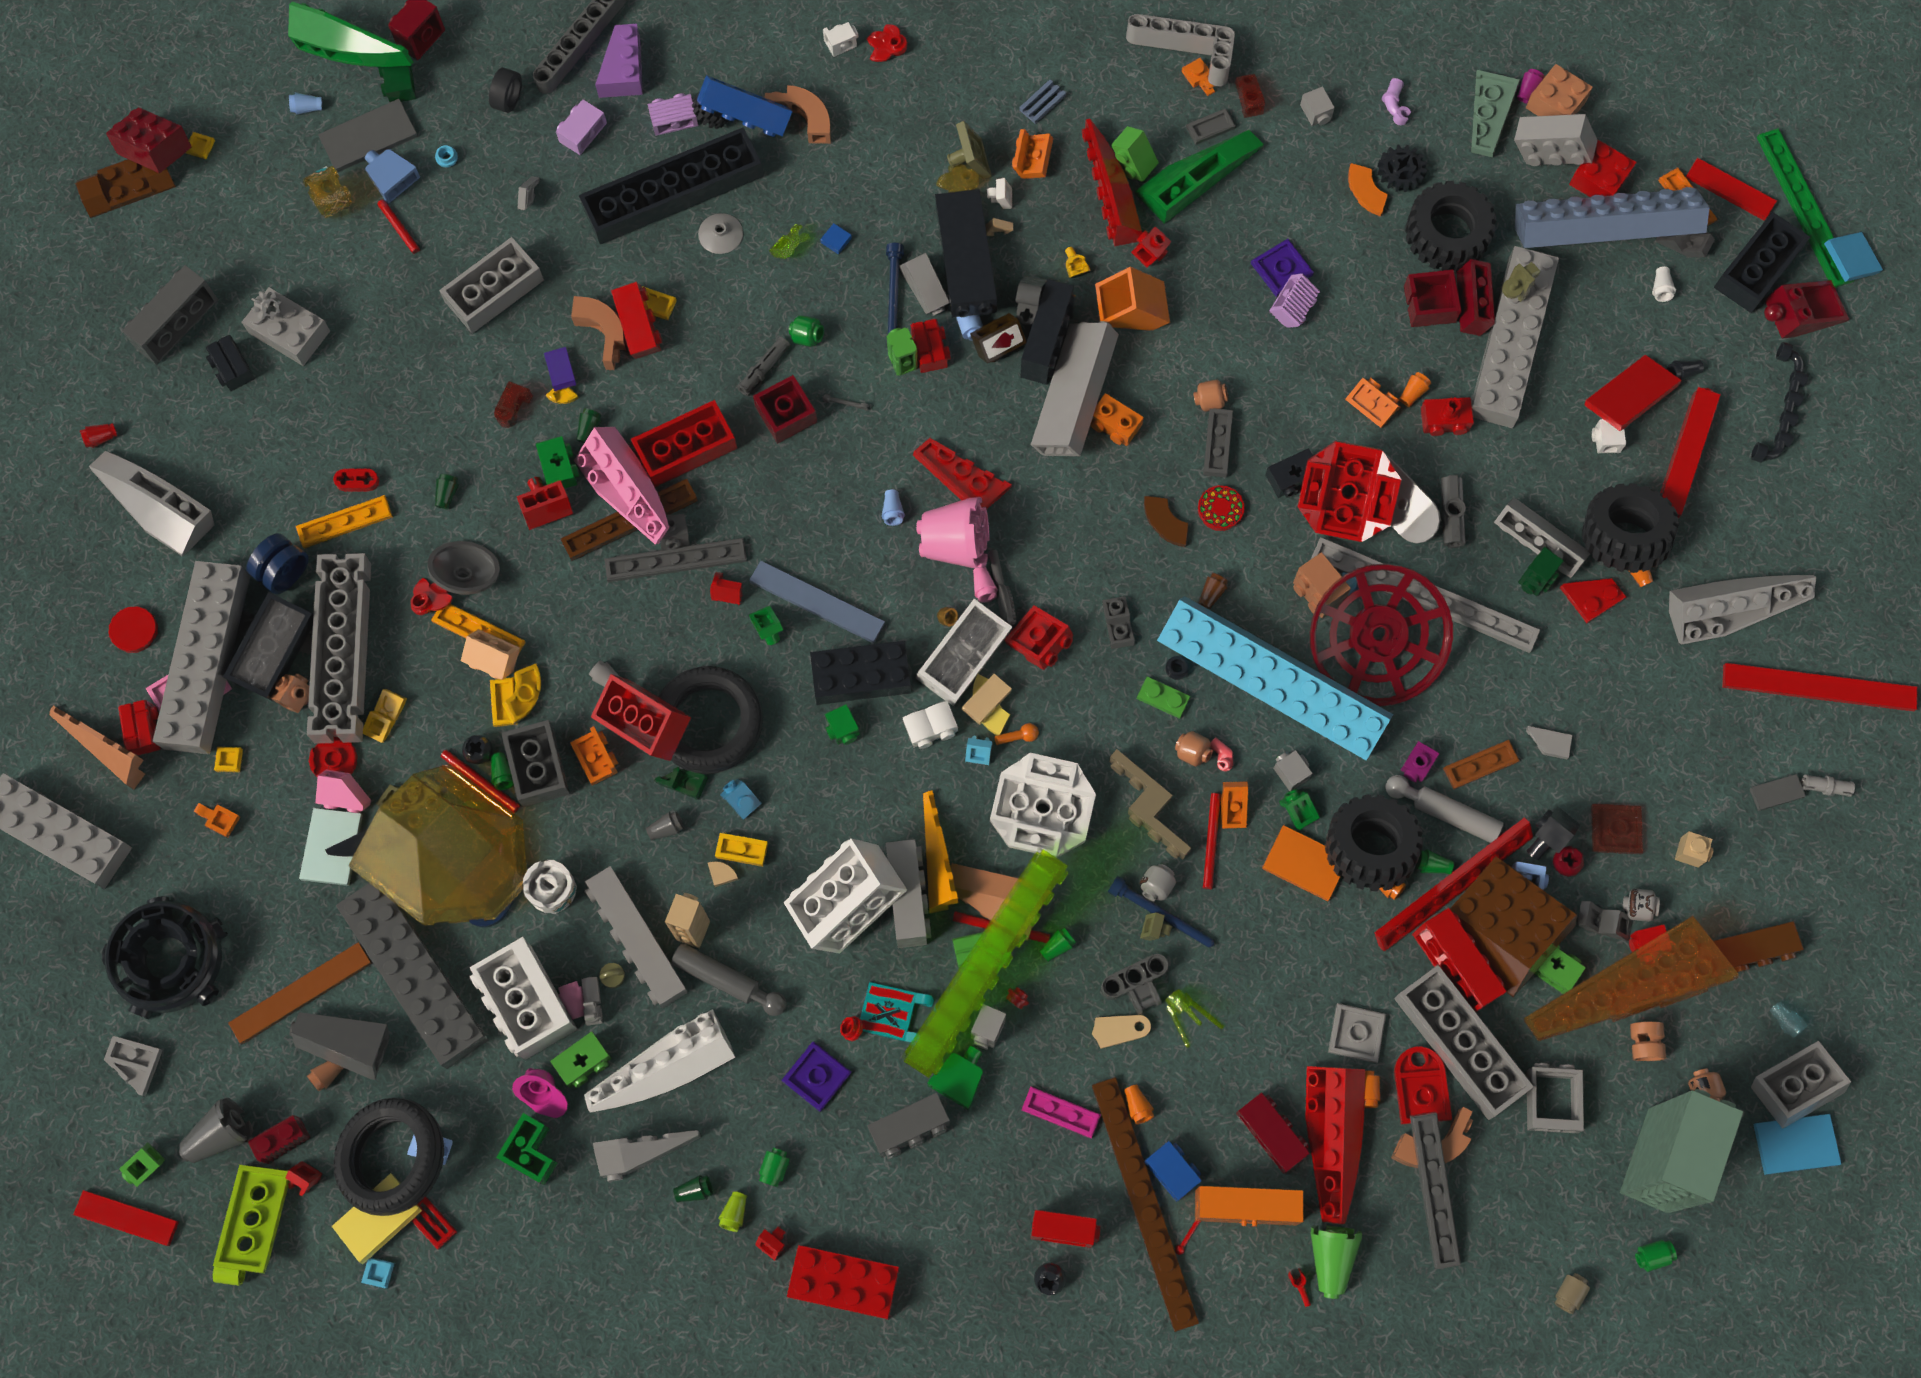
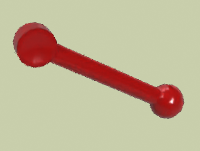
M1195 1221L1181 1244L1175 1247V1252L1178 1255H1182L1185 1252L1184 1247L1201 1221Z

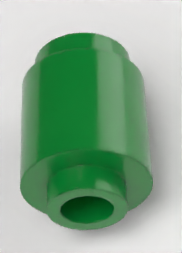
M774 1147L772 1152L766 1151L759 1171L761 1175L759 1181L778 1187L779 1182H782L790 1161V1158L786 1157L787 1152Z
M1659 1240L1638 1247V1253L1635 1254V1258L1640 1268L1650 1272L1671 1265L1672 1261L1677 1260V1254L1671 1241Z

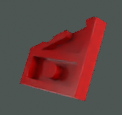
M1612 578L1564 583L1560 586L1562 592L1586 623H1589L1626 598Z

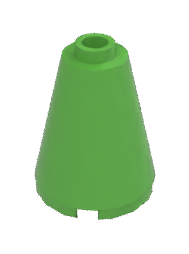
M1319 1225L1311 1226V1239L1319 1291L1323 1292L1326 1298L1339 1299V1295L1345 1294L1362 1240V1232L1358 1231L1354 1234V1229L1327 1225L1326 1231L1318 1230Z

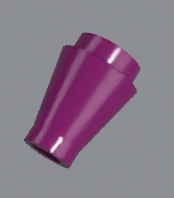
M1529 69L1528 72L1524 73L1517 100L1525 104L1528 103L1531 94L1545 77L1542 72L1536 69Z

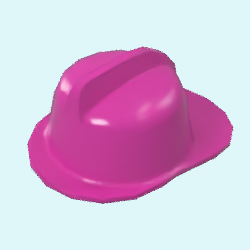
M529 1068L525 1075L520 1076L514 1081L512 1090L515 1096L536 1113L558 1118L566 1112L568 1106L566 1097L555 1087V1080L549 1072L542 1069Z

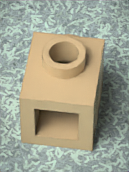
M1688 831L1680 839L1675 860L1699 868L1707 861L1709 862L1712 857L1713 848L1711 843L1713 839Z

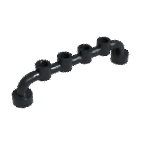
M1782 342L1779 345L1775 358L1783 362L1791 359L1794 362V370L1790 375V386L1785 395V407L1779 419L1780 427L1775 436L1774 449L1769 451L1768 445L1757 442L1752 450L1751 460L1760 463L1764 459L1772 460L1778 458L1782 454L1784 447L1788 448L1792 444L1794 435L1788 433L1789 427H1794L1799 418V415L1793 413L1794 406L1799 407L1803 401L1804 395L1798 393L1799 386L1804 387L1808 380V374L1803 373L1804 362L1802 357L1792 350V344Z

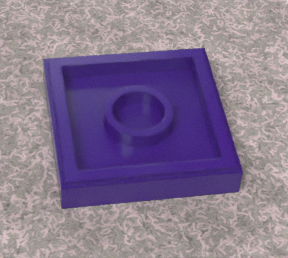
M1289 239L1284 240L1251 260V265L1276 297L1279 296L1291 275L1303 273L1309 278L1314 274L1313 270Z
M812 1041L781 1081L821 1112L852 1072Z

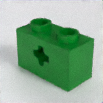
M562 436L536 443L546 484L549 485L561 480L564 489L576 486V477H579L576 463L571 464L570 457L574 456L570 443L565 444Z

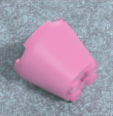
M968 498L924 512L922 520H917V533L921 534L922 541L919 545L920 556L969 568H984L988 560V555L984 554V550L987 549V541H989V524L986 507L981 508L980 505L982 498Z

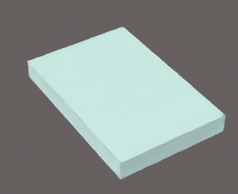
M313 808L299 877L300 880L349 886L355 856L328 855L325 849L360 832L362 814Z

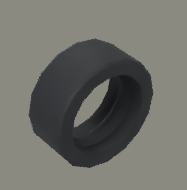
M504 67L498 69L489 89V104L491 108L506 113L513 111L522 89L520 73Z

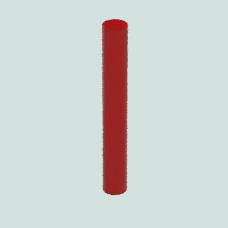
M384 199L378 201V207L412 254L420 251L416 242Z

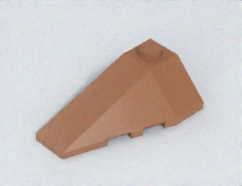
M952 863L951 872L958 898L978 910L983 917L990 919L1004 933L1028 941L1046 887L1023 879Z

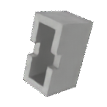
M983 1004L971 1030V1039L974 1040V1045L985 1050L988 1047L994 1048L1005 1024L1006 1014Z

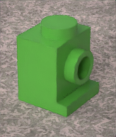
M147 1142L119 1170L122 1172V1177L128 1183L138 1187L165 1160ZM140 1161L146 1168H140L138 1162Z

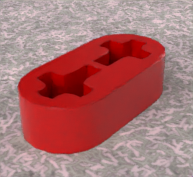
M340 469L333 477L337 488L344 492H368L375 490L379 485V477L372 469ZM370 475L373 480L369 481V484L366 485L362 480L367 479V476ZM347 476L350 481H346V484L343 485L340 480Z

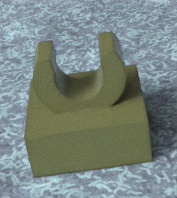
M1159 913L1147 914L1140 938L1151 941L1159 939V936H1170L1172 926L1163 924L1165 915Z

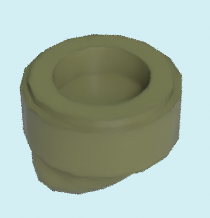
M608 963L601 969L600 980L606 987L617 988L624 982L625 972L619 964Z

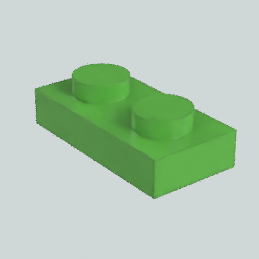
M1146 677L1137 699L1180 719L1190 696L1150 677Z

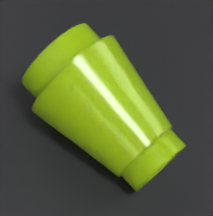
M732 1192L718 1218L721 1228L738 1232L739 1227H742L747 1198L745 1194Z

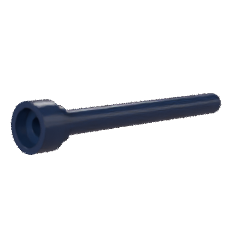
M889 243L886 245V256L890 260L888 334L897 328L899 261L904 256V245L900 243Z
M1117 876L1108 890V893L1114 897L1124 896L1150 913L1165 915L1163 921L1206 947L1210 948L1214 945V940L1129 889V885L1125 883L1126 880Z

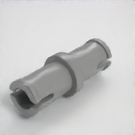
M1805 774L1801 781L1803 790L1819 791L1824 795H1831L1832 793L1852 797V793L1855 790L1854 782L1835 780L1831 776L1822 778Z

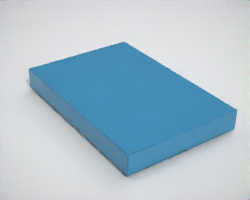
M1830 1114L1802 1117L1783 1129L1777 1121L1753 1124L1764 1175L1841 1165Z

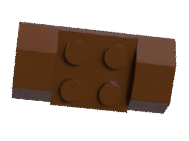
M129 159L99 169L96 174L77 180L75 183L81 201L90 218L176 187L168 168L161 173H157Z

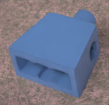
M390 149L385 150L381 155L375 150H371L365 156V160L369 163L365 170L388 204L420 178L413 164Z

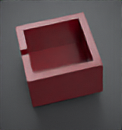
M1454 270L1408 274L1404 284L1406 303L1409 305L1408 314L1411 327L1456 323L1461 313V306Z

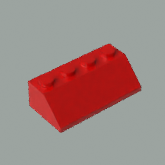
M1450 908L1429 919L1412 933L1433 966L1439 965L1475 1013L1507 992L1502 979L1494 974L1490 968L1489 960L1484 954L1479 952L1475 946L1474 938L1465 932L1461 926L1460 918Z

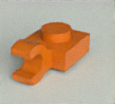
M1201 58L1182 67V73L1193 88L1200 85L1207 96L1215 93L1213 89L1215 86L1208 81L1209 68Z
M198 803L194 810L197 815L207 819L205 824L207 828L227 838L240 819L239 815L218 804L214 810H211Z

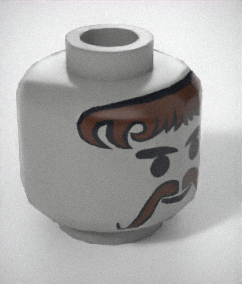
M1163 864L1150 866L1139 883L1143 890V896L1150 901L1165 900L1176 884L1174 872Z
M1632 889L1629 892V896H1624L1623 911H1627L1629 919L1650 922L1654 919V916L1659 915L1660 897H1656L1654 891Z

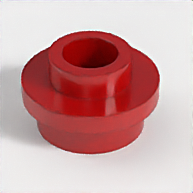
M1016 987L1015 990L1009 988V994L1006 998L1020 1009L1024 1005L1028 1006L1030 1002L1027 1000L1029 995L1019 987Z
M856 1016L845 1018L840 1027L841 1035L848 1041H855L863 1031L862 1020Z

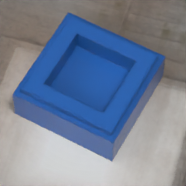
M833 223L820 239V242L839 255L852 239V235Z

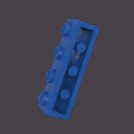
M708 75L704 79L697 98L698 103L702 105L701 109L713 114L714 111L723 113L722 117L734 121L736 118L743 121L742 124L751 129H755L757 126L763 129V133L775 137L776 134L783 136L792 113L791 109L785 105Z

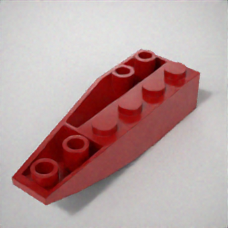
M1086 119L1085 128L1082 129L1083 141L1089 144L1087 156L1088 160L1093 161L1094 164L1092 176L1094 181L1098 180L1097 196L1098 200H1103L1104 206L1101 209L1103 219L1108 220L1109 224L1106 227L1108 239H1113L1114 246L1138 242L1136 239L1142 234V230L1125 173L1105 137L1091 119Z
M1307 1066L1305 1118L1322 1222L1345 1224L1362 1148L1365 1069Z

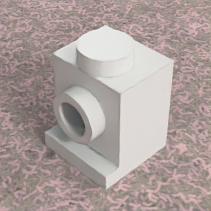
M849 22L843 25H836L831 30H828L827 27L823 29L824 41L833 57L857 47L856 38L859 37L854 25L850 26Z

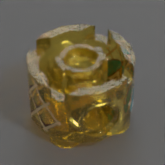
M333 165L330 167L326 166L302 179L304 186L310 187L308 194L321 215L324 214L325 219L346 209L352 203L350 199L352 196L345 185H340L339 175Z

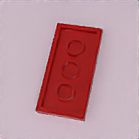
M1644 355L1586 399L1584 406L1618 431H1621L1680 385L1681 379L1647 355Z

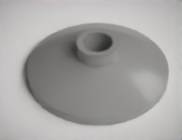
M724 213L714 214L706 218L700 225L698 232L699 241L706 250L712 253H728L740 244L743 237V229L735 217ZM718 228L724 229L722 232L716 231Z

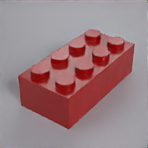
M715 400L631 438L634 450L654 487L737 449L735 437Z
M613 674L610 675L591 715V718L647 754L671 761L691 719L690 716L633 681Z
M798 1245L787 1298L889 1320L899 1267Z

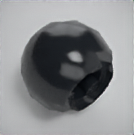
M482 735L470 736L462 746L463 757L471 764H484L492 755V744L488 738ZM480 747L482 751L480 753L474 752L473 748Z
M1052 1262L1042 1264L1034 1275L1036 1288L1046 1295L1058 1294L1066 1285L1065 1271L1060 1265Z

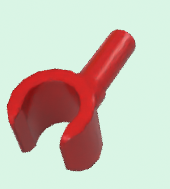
M1298 1268L1301 1274L1298 1279H1293L1290 1272L1288 1277L1292 1285L1300 1292L1304 1305L1307 1307L1311 1303L1304 1286L1306 1284V1277L1303 1271Z

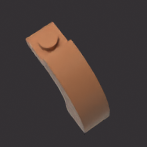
M788 85L787 93H765V98L789 107L792 112L801 115L807 121L809 143L831 144L829 114L823 102L815 94L804 88Z
M574 296L571 315L574 326L596 328L605 335L602 361L606 370H615V363L620 362V350H626V339L618 316L609 306L599 300Z
M1465 1107L1458 1110L1449 1132L1441 1140L1445 1164L1459 1156L1471 1141L1470 1138L1462 1134L1463 1132H1468L1473 1122L1470 1119L1472 1111ZM1405 1133L1401 1135L1391 1158L1406 1166L1418 1168L1414 1139Z

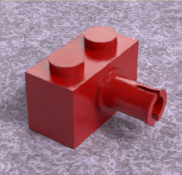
M1471 397L1425 399L1421 406L1423 433H1430L1431 436H1440L1444 432L1463 435L1470 431L1474 423Z
M534 477L536 485L533 479L530 478L527 483L531 491L516 496L529 530L573 514L561 480L544 486L540 477Z

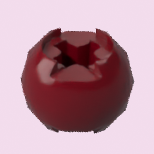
M1566 846L1560 853L1556 852L1554 854L1553 865L1560 875L1567 877L1576 876L1584 867V857L1577 848ZM1566 857H1569V860L1573 861V864L1571 866H1568V863L1564 862V859Z

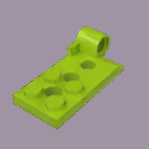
M239 1165L213 1263L214 1283L241 1286L244 1282L246 1271L265 1274L288 1189L289 1180L285 1178L288 1171ZM258 1188H264L265 1196L261 1200H253L254 1191ZM251 1213H258V1222L252 1226L247 1225V1217ZM245 1238H251V1248L247 1251H241L239 1247L241 1241Z

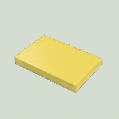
M390 1173L373 1190L376 1192L387 1191L401 1183ZM415 1205L411 1209L399 1214L376 1216L364 1213L353 1207L332 1227L359 1263L364 1264L422 1210L418 1205Z

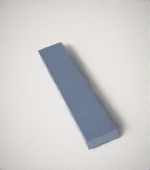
M763 561L759 562L749 580L750 583L873 644L885 625V621Z

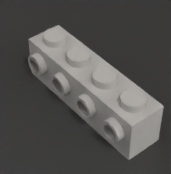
M1513 498L1506 505L1494 522L1503 531L1515 537L1522 545L1530 548L1535 553L1539 554L1546 547L1564 561L1558 570L1572 578L1590 555L1587 549L1516 498Z

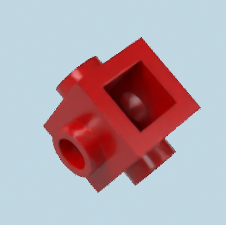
M1155 226L1149 232L1146 230L1142 232L1136 239L1139 243L1131 253L1143 265L1149 267L1155 260L1160 261L1168 253L1166 248L1171 241Z

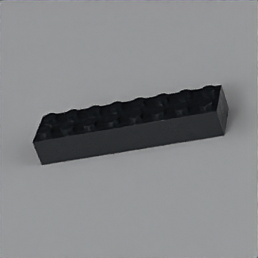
M744 127L580 194L579 198L599 244H603L764 177L762 163Z

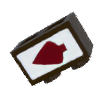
M1010 313L970 333L978 356L987 364L998 361L1001 356L1008 352H1014L1020 346L1027 343L1019 320Z

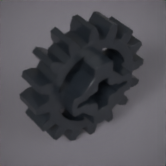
M1398 144L1395 150L1389 147L1387 153H1382L1377 166L1379 167L1377 174L1382 176L1381 183L1387 181L1388 189L1395 186V192H1398L1400 188H1403L1404 192H1407L1409 187L1413 190L1416 189L1417 184L1421 185L1427 172L1425 169L1427 162L1422 161L1424 155H1417L1416 148L1410 151L1409 145L1401 149V146Z

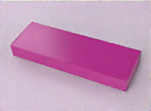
M1030 1087L1021 1110L1092 1139L1101 1115L1033 1087Z

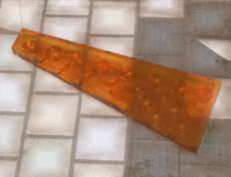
M1691 916L1526 1016L1524 1022L1536 1039L1541 1041L1733 981L1738 978L1739 974L1695 917Z

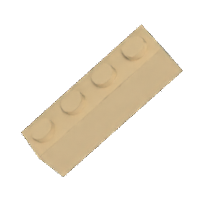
M684 893L683 896L676 894L665 923L677 941L700 949L710 920L701 903L697 901L698 898L688 893Z

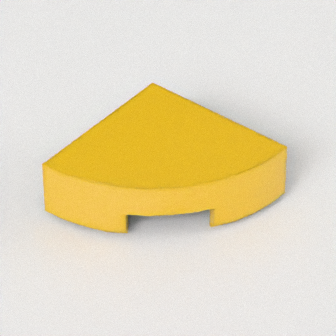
M570 387L557 391L552 389L546 394L549 400L555 401L558 404L571 403L579 398Z

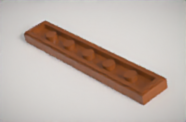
M358 942L228 1022L239 1043L244 1044L365 969L372 962L362 945Z

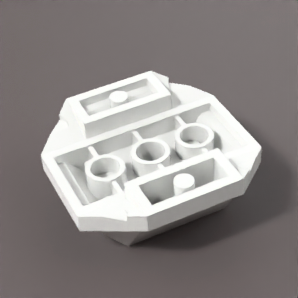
M1029 753L1020 761L1001 772L990 822L1008 847L1057 858L1085 843L1096 793L1084 776L1078 763ZM1040 804H1045L1050 810L1047 813H1040L1036 807Z

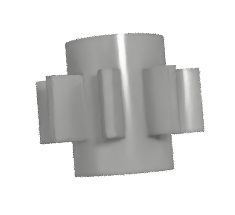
M259 291V296L251 299L254 301V307L251 310L259 312L258 318L262 320L266 315L269 319L274 320V315L281 313L278 305L281 303V300L274 299L275 294L270 291L267 296L264 292ZM265 303L269 304L267 308L264 307Z

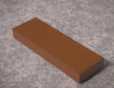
M1507 740L1447 765L1443 769L1455 790L1514 765L1520 760L1510 741Z

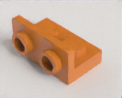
M1362 378L1345 400L1382 428L1395 411L1401 408L1397 404L1399 399L1390 392L1386 395L1379 390L1381 385L1374 379L1366 380Z

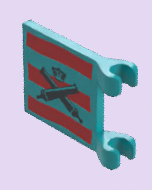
M869 982L860 1017L863 1023V1032L922 1045L924 1042L922 1034L908 1032L914 1006L916 1003L932 1007L934 999L931 995Z

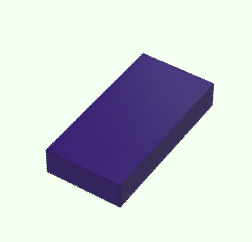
M566 347L545 352L544 356L554 391L575 386L576 381Z

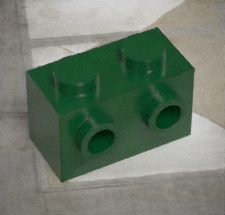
M1544 547L1518 581L1522 590L1527 594H1534L1535 596H1538L1541 591L1546 593L1559 576L1557 570L1564 560Z

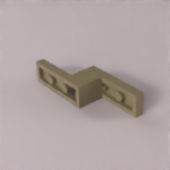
M1116 749L1110 756L1111 768L1119 775L1125 774L1130 779L1129 783L1139 791L1141 789L1144 790L1129 807V820L1137 827L1142 825L1149 831L1147 834L1153 841L1157 843L1161 841L1167 846L1166 851L1176 859L1180 857L1184 860L1189 854L1191 847L1156 819L1159 813L1171 801L1172 794Z

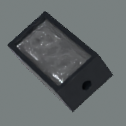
M268 592L223 677L272 701L270 697L275 691L277 681L288 673L313 626L314 614Z

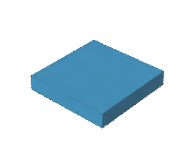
M1862 232L1829 239L1824 243L1845 282L1876 275L1883 270Z

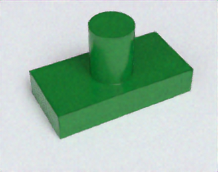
M770 606L749 614V618L761 640L765 638L767 645H774L780 641L778 632L783 631V628Z

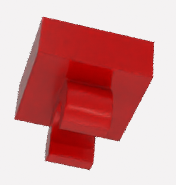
M301 1161L288 1170L285 1178L290 1181L288 1188L292 1189L296 1185L301 1188L299 1195L302 1196L319 1182L323 1174L304 1161Z
M777 1226L772 1234L764 1229L758 1236L755 1245L775 1261L785 1246L780 1241L784 1238L786 1232L779 1226Z

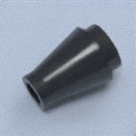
M1675 360L1667 366V370L1681 379L1682 382L1696 374L1702 373L1704 366L1701 360Z

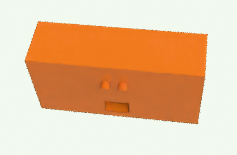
M1199 1186L1195 1190V1221L1242 1223V1226H1247V1223L1252 1224V1227H1257V1224L1297 1226L1303 1222V1191Z

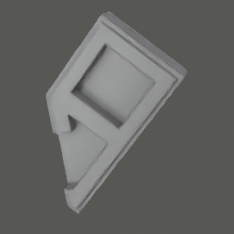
M531 176L519 187L518 209L526 210L533 204L535 198L534 187L539 184V177Z
M1531 726L1526 728V732L1538 745L1543 755L1566 760L1569 758L1572 735Z

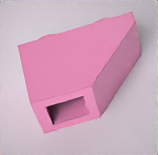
M325 770L318 775L317 804H323L328 809L347 808V811L353 813L362 812L370 806L371 799L350 773Z

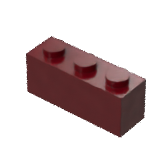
M1470 259L1457 271V288L1461 306V313L1459 315L1460 332L1481 336L1495 324L1491 263Z
M1261 1092L1238 1110L1236 1114L1284 1174L1310 1154L1307 1150L1309 1146L1300 1135L1296 1136L1291 1130L1293 1126L1285 1115L1280 1116L1275 1110L1277 1105L1269 1095L1264 1096Z

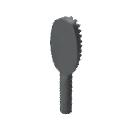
M991 550L988 554L994 582L998 590L996 595L1000 617L1012 626L1016 622L1013 619L1016 618L1015 608H1013L1014 604H1012L1014 601L1011 600L1013 597H1011V591L1008 590L1010 589L1009 586L1004 585L998 551Z

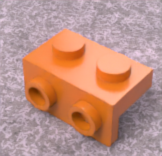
M1026 129L1020 130L1019 138L1016 140L1015 157L1012 160L1013 169L1020 178L1046 177L1053 143L1051 134L1029 135Z
M594 726L590 728V733L570 742L592 786L617 774L615 765L619 764L613 751L607 752L604 745L608 744L603 732H597Z

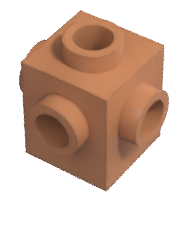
M285 674L284 677L277 681L275 691L270 698L284 708L299 713L302 707L309 702L310 686L307 685L308 680L299 674H295V676Z

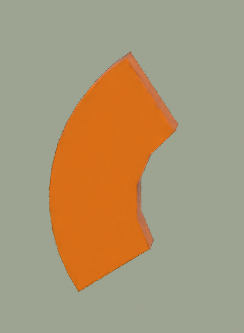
M1351 163L1348 171L1350 190L1363 208L1381 217L1388 194L1380 191L1375 186L1372 179V169Z

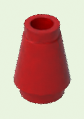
M113 423L85 426V429L80 430L86 448H95L118 436Z

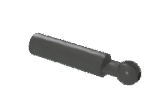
M684 943L680 944L672 958V966L746 1004L753 1000L762 1004L764 1011L770 1016L781 1015L787 1007L786 999L781 993L771 992L768 994L760 990L758 981Z

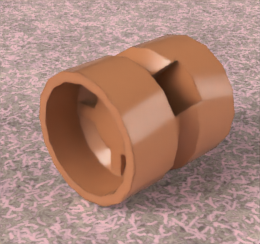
M1638 1022L1630 1024L1631 1039L1635 1041V1044L1632 1045L1634 1061H1660L1667 1059L1665 1044L1661 1042L1665 1038L1663 1023Z

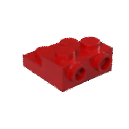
M1033 605L1004 640L1008 646L1023 654L1026 660L1045 670L1047 666L1052 667L1057 662L1058 653L1063 648L1067 649L1070 647L1074 635L1067 624Z

